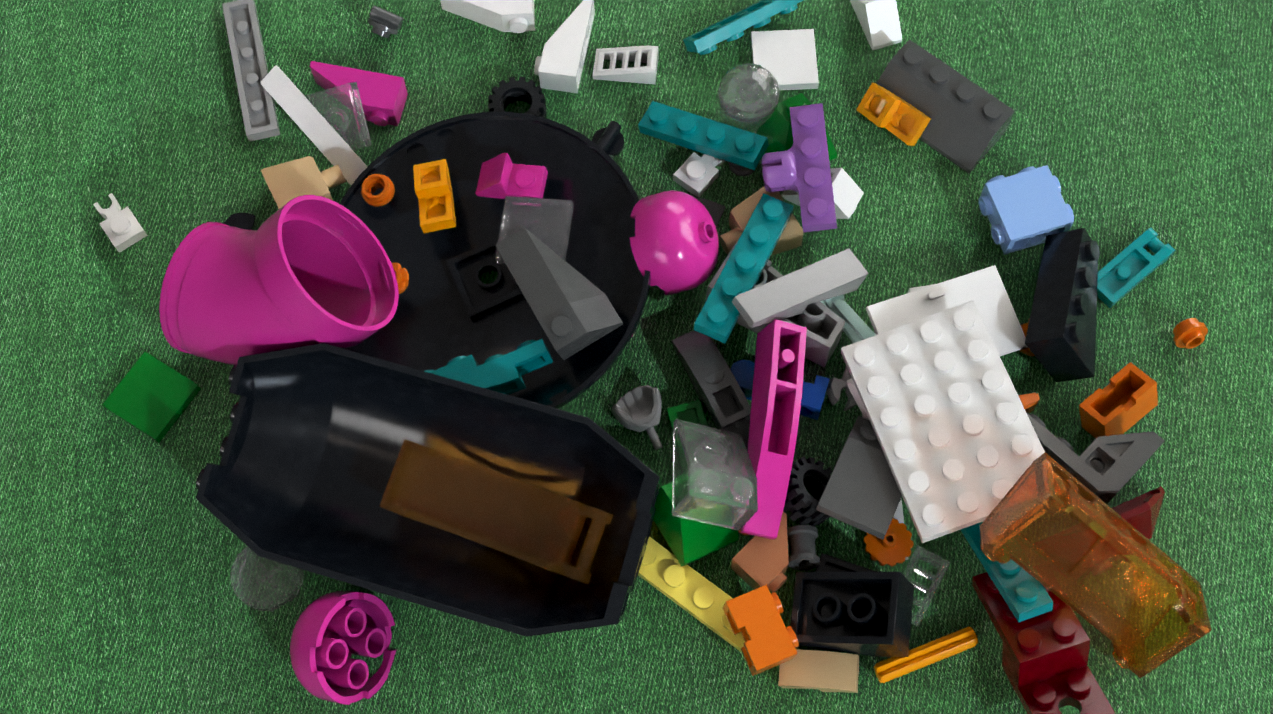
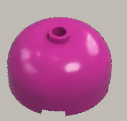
M674 190L663 191L640 199L635 204L630 216L635 220V236L630 238L634 259L643 277L645 276V270L650 271V286L657 285L665 291V295L685 292L700 286L712 274L719 255L717 229L706 207L690 194Z
M341 590L327 593L306 607L299 616L292 632L290 660L298 681L309 693L328 702L350 705V703L357 702L363 698L369 699L380 690L388 678L396 654V649L388 650L392 639L391 626H395V622L386 604L375 595L369 593ZM383 653V661L380 668L369 679L367 663L364 660L351 658L352 654L377 658Z

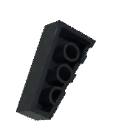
M1084 228L1046 236L1025 340L1026 346L1056 383L1095 377L1097 282L1100 250L1097 242L1091 239Z

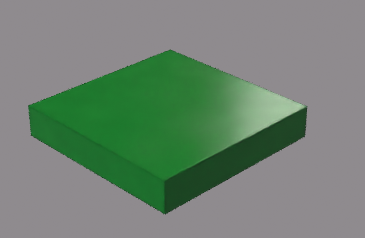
M145 351L102 406L157 443H160L201 388L195 382Z

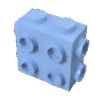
M1048 165L1039 168L1030 166L1008 177L1003 175L993 177L985 183L981 196L978 199L982 215L987 216L990 221L992 238L995 244H1000L1004 255L1045 243L1046 236L1069 231L1074 222L1073 210L1069 204H1065L1061 195L1060 182L1055 175L1052 176Z

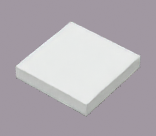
M814 29L751 31L755 92L818 89L819 80Z

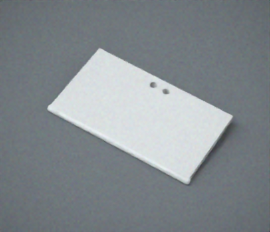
M996 265L866 307L877 335L973 300L999 356L1027 348L1025 344L1026 337Z

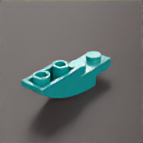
M543 339L537 341L528 340L521 343L512 352L505 355L496 354L487 358L482 365L478 364L473 355L458 356L451 359L444 367L437 370H425V372L509 395L526 388L522 375L552 363L553 359Z

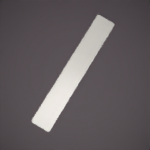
M277 65L274 66L260 82L261 85L333 166L339 165L344 178L352 185L368 166Z

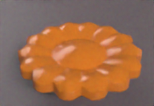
M892 519L884 539L866 532L867 536L863 540L866 544L865 551L870 554L872 561H878L881 566L888 564L893 567L896 563H903L905 558L911 555L910 549L914 545L911 540L912 533L907 530V526L904 523H899L897 519Z

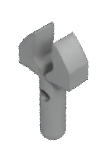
M845 366L841 379L834 377L829 381L826 391L829 401L833 406L839 401L841 391L844 388L846 389L845 393L848 396V401L844 411L857 405L847 385V380L851 379L847 366Z

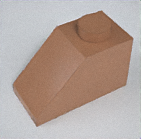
M784 511L776 539L754 536L732 558L731 569L753 590L767 584L768 589L772 593L776 592L788 578L785 575L789 561L787 514Z

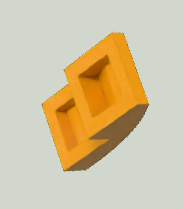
M873 82L856 109L876 126L886 128L908 146H915L931 120L930 117L913 105Z
M446 159L413 165L414 190L419 201L420 227L423 233L456 227L452 186Z

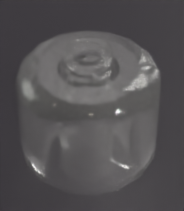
M757 64L737 65L729 70L721 80L718 90V108L721 118L727 125L752 133L756 132L772 116L778 106L780 91L777 80L769 70Z

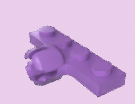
M823 103L789 107L793 145L788 150L769 152L762 156L761 163L763 165L762 173L765 189L770 193L793 190L798 193L803 232L837 229Z

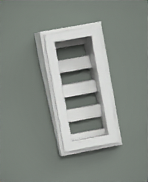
M646 45L596 49L593 79L655 85L659 46ZM604 59L610 60L609 69H603ZM617 60L622 61L621 68H616ZM629 61L634 62V67H628ZM641 62L647 63V66L641 67Z

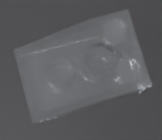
M676 419L673 425L672 516L740 530L758 511L757 477L741 434Z

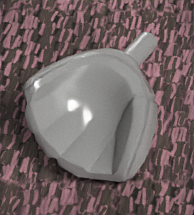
M650 385L635 387L612 406V414L627 429L637 432L646 431L655 450L663 447L654 426L660 423L662 401L660 391L657 387H651Z

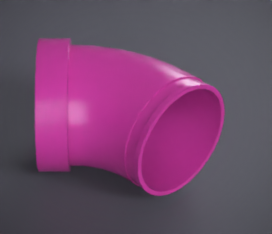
M303 195L286 203L267 218L258 230L241 229L219 222H206L193 229L180 243L167 267L160 294V323L167 342L174 349L204 359L235 365L238 363L239 357L321 343L339 348L358 345L392 320L398 306L399 290L395 271L385 249L360 218L333 200L322 196Z

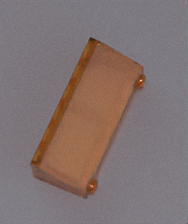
M1043 453L1033 461L980 525V547L989 560L1006 564L1011 558L1109 638L1113 644L1114 650L1112 655L1115 661L1122 668L1130 669L1139 678H1142L1212 631L1201 584L1047 453Z

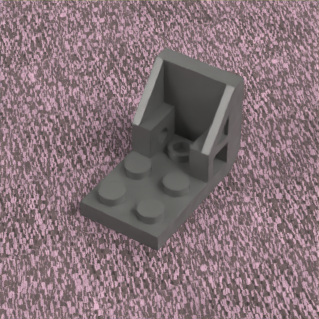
M1027 413L1062 487L1060 494L1080 511H1101L1165 441L1154 431L1099 436L1078 456L1069 442L1054 436L1046 429L1045 423L1038 416Z

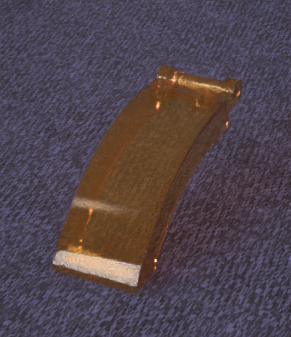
M404 439L379 506L589 584L592 576L589 570L606 524L610 525L613 514L406 439ZM589 517L592 519L577 564L574 567L569 564L585 519Z

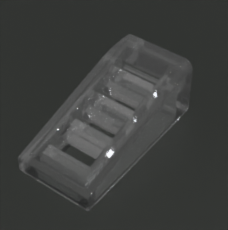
M918 545L903 573L914 585L915 589L926 594L923 601L913 596V604L918 606L919 609L917 613L912 612L911 623L917 627L950 564V561ZM919 559L939 568L936 575L917 566ZM912 572L931 580L930 587L911 579Z

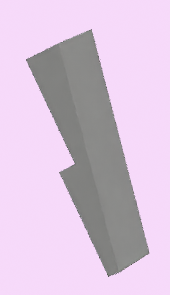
M849 248L734 297L732 303L749 327L754 328L771 323L774 319L781 320L802 314L809 304L857 291L869 273Z

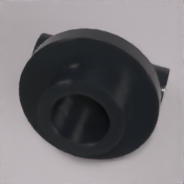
M611 121L606 128L598 130L592 138L595 144L601 147L608 155H613L614 157L619 155L624 148V137L620 132L621 126L615 121Z

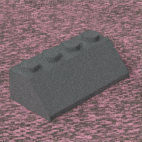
M910 39L890 60L877 81L878 85L899 96L931 118L919 139L969 174L1007 131L1015 110Z

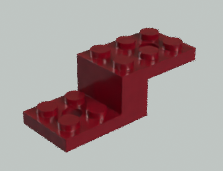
M1040 555L1026 560L1053 600V610L1019 623L987 572L972 577V586L1003 641L1002 668L1027 714H1062L1059 709L1067 705L1077 708L1080 714H1116L1087 666L1090 639Z

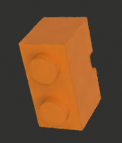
M1130 362L1110 379V383L1105 388L1097 389L1079 404L1082 428L1095 438L1124 434L1158 405L1157 382Z
M767 584L725 602L723 610L734 635L742 633L745 640L741 651L752 676L792 660L798 654L795 649L799 647L797 636L791 626H785L780 615L783 613L781 601L776 592L770 593Z

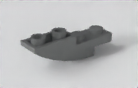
M694 330L672 340L671 343L700 401L704 402L733 462L746 457L751 407L718 348L710 337Z

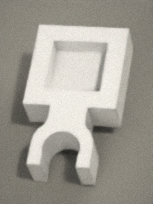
M693 152L673 174V181L694 196L700 197L719 177V170L715 167L722 165L725 160L706 154L700 157Z
M111 193L108 195L112 201V205L109 208H101L98 202L93 205L100 215L106 219L99 224L120 253L148 235L127 206L121 210L120 204Z

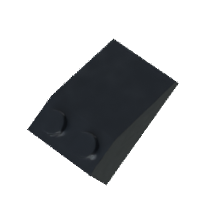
M797 572L790 626L794 630L800 646L875 657H908L914 585L901 572Z

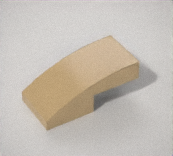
M796 649L798 654L792 660L779 665L778 686L781 688L858 693L859 655Z

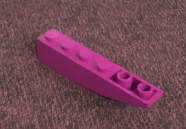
M774 319L757 334L741 533L773 540L777 538L796 446L803 390L807 327Z

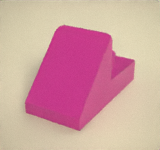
M502 153L482 163L475 194L479 197L542 203L548 171L545 166L512 163L509 154Z

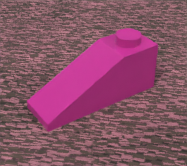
M311 61L310 69L315 82L353 111L378 126L399 125L408 96L403 77Z

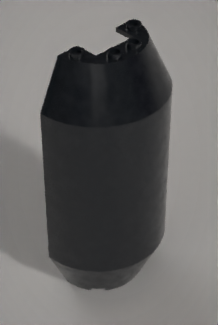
M325 343L239 357L238 363L232 367L228 379L229 385H231L229 393L240 395L241 397L231 411L230 421L232 426L229 436L224 438L220 447V456L222 457L220 465L206 463L205 469L200 471L196 481V489L198 490L196 499L258 556L526 637L613 625L621 621L627 607L629 594L633 591L656 511L654 506L660 490V477L590 418Z

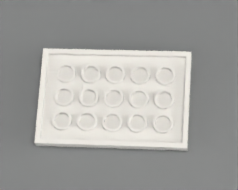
M973 300L841 347L843 359L922 543L1061 493L1062 487Z

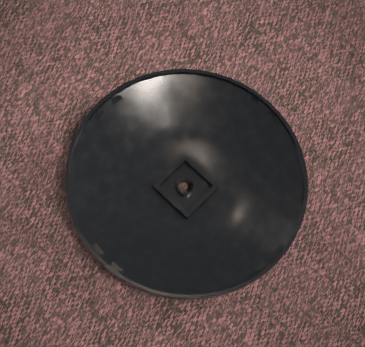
M481 112L442 120L412 133L376 158L354 181L340 202V205L354 213L374 233L385 249L391 263H399L409 273L408 287L403 293L399 294L397 310L392 320L358 345L343 349L425 371L444 367L451 359L458 356L473 355L478 364L482 365L487 358L496 354L505 355L512 352L525 341L543 339L553 362L522 375L526 388L509 395L556 409L568 404L590 388L617 360L630 341L640 321L647 300L651 280L650 271L645 270V276L643 277L634 259L630 238L635 236V220L630 216L635 204L639 201L637 193L621 168L601 147L583 134L547 118L515 112ZM502 153H508L512 163L545 166L548 175L542 203L477 196L475 193L482 163ZM446 159L452 186L456 227L424 234L420 227L419 201L414 190L413 165ZM369 175H386L393 182L395 193L392 200L386 205L374 207L367 204L363 199L361 188L363 181ZM383 188L377 189L374 195L380 194ZM525 227L604 292L623 325L563 360L554 349L495 245ZM490 270L498 272V277L493 283L484 284L481 282L485 272Z

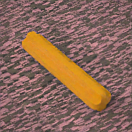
M972 627L963 628L909 650L908 657H891L876 663L874 666L876 677L880 683L888 682L973 648L978 644V638Z

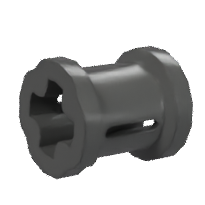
M796 525L788 528L787 536L791 545L788 567L798 571H808L819 567L820 557L816 555L815 548L818 529L811 525Z

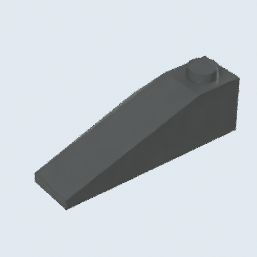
M525 227L495 245L554 349L563 360L623 325L606 294Z

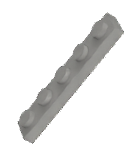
M236 0L223 3V13L246 136L249 142L281 135L274 98L260 83L269 72L256 4L254 0Z

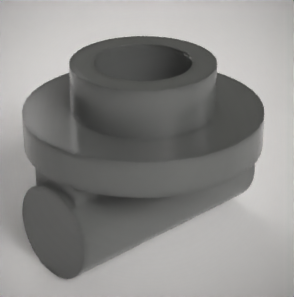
M374 5L367 23L373 26L371 32L389 39L390 34L397 35L404 18Z

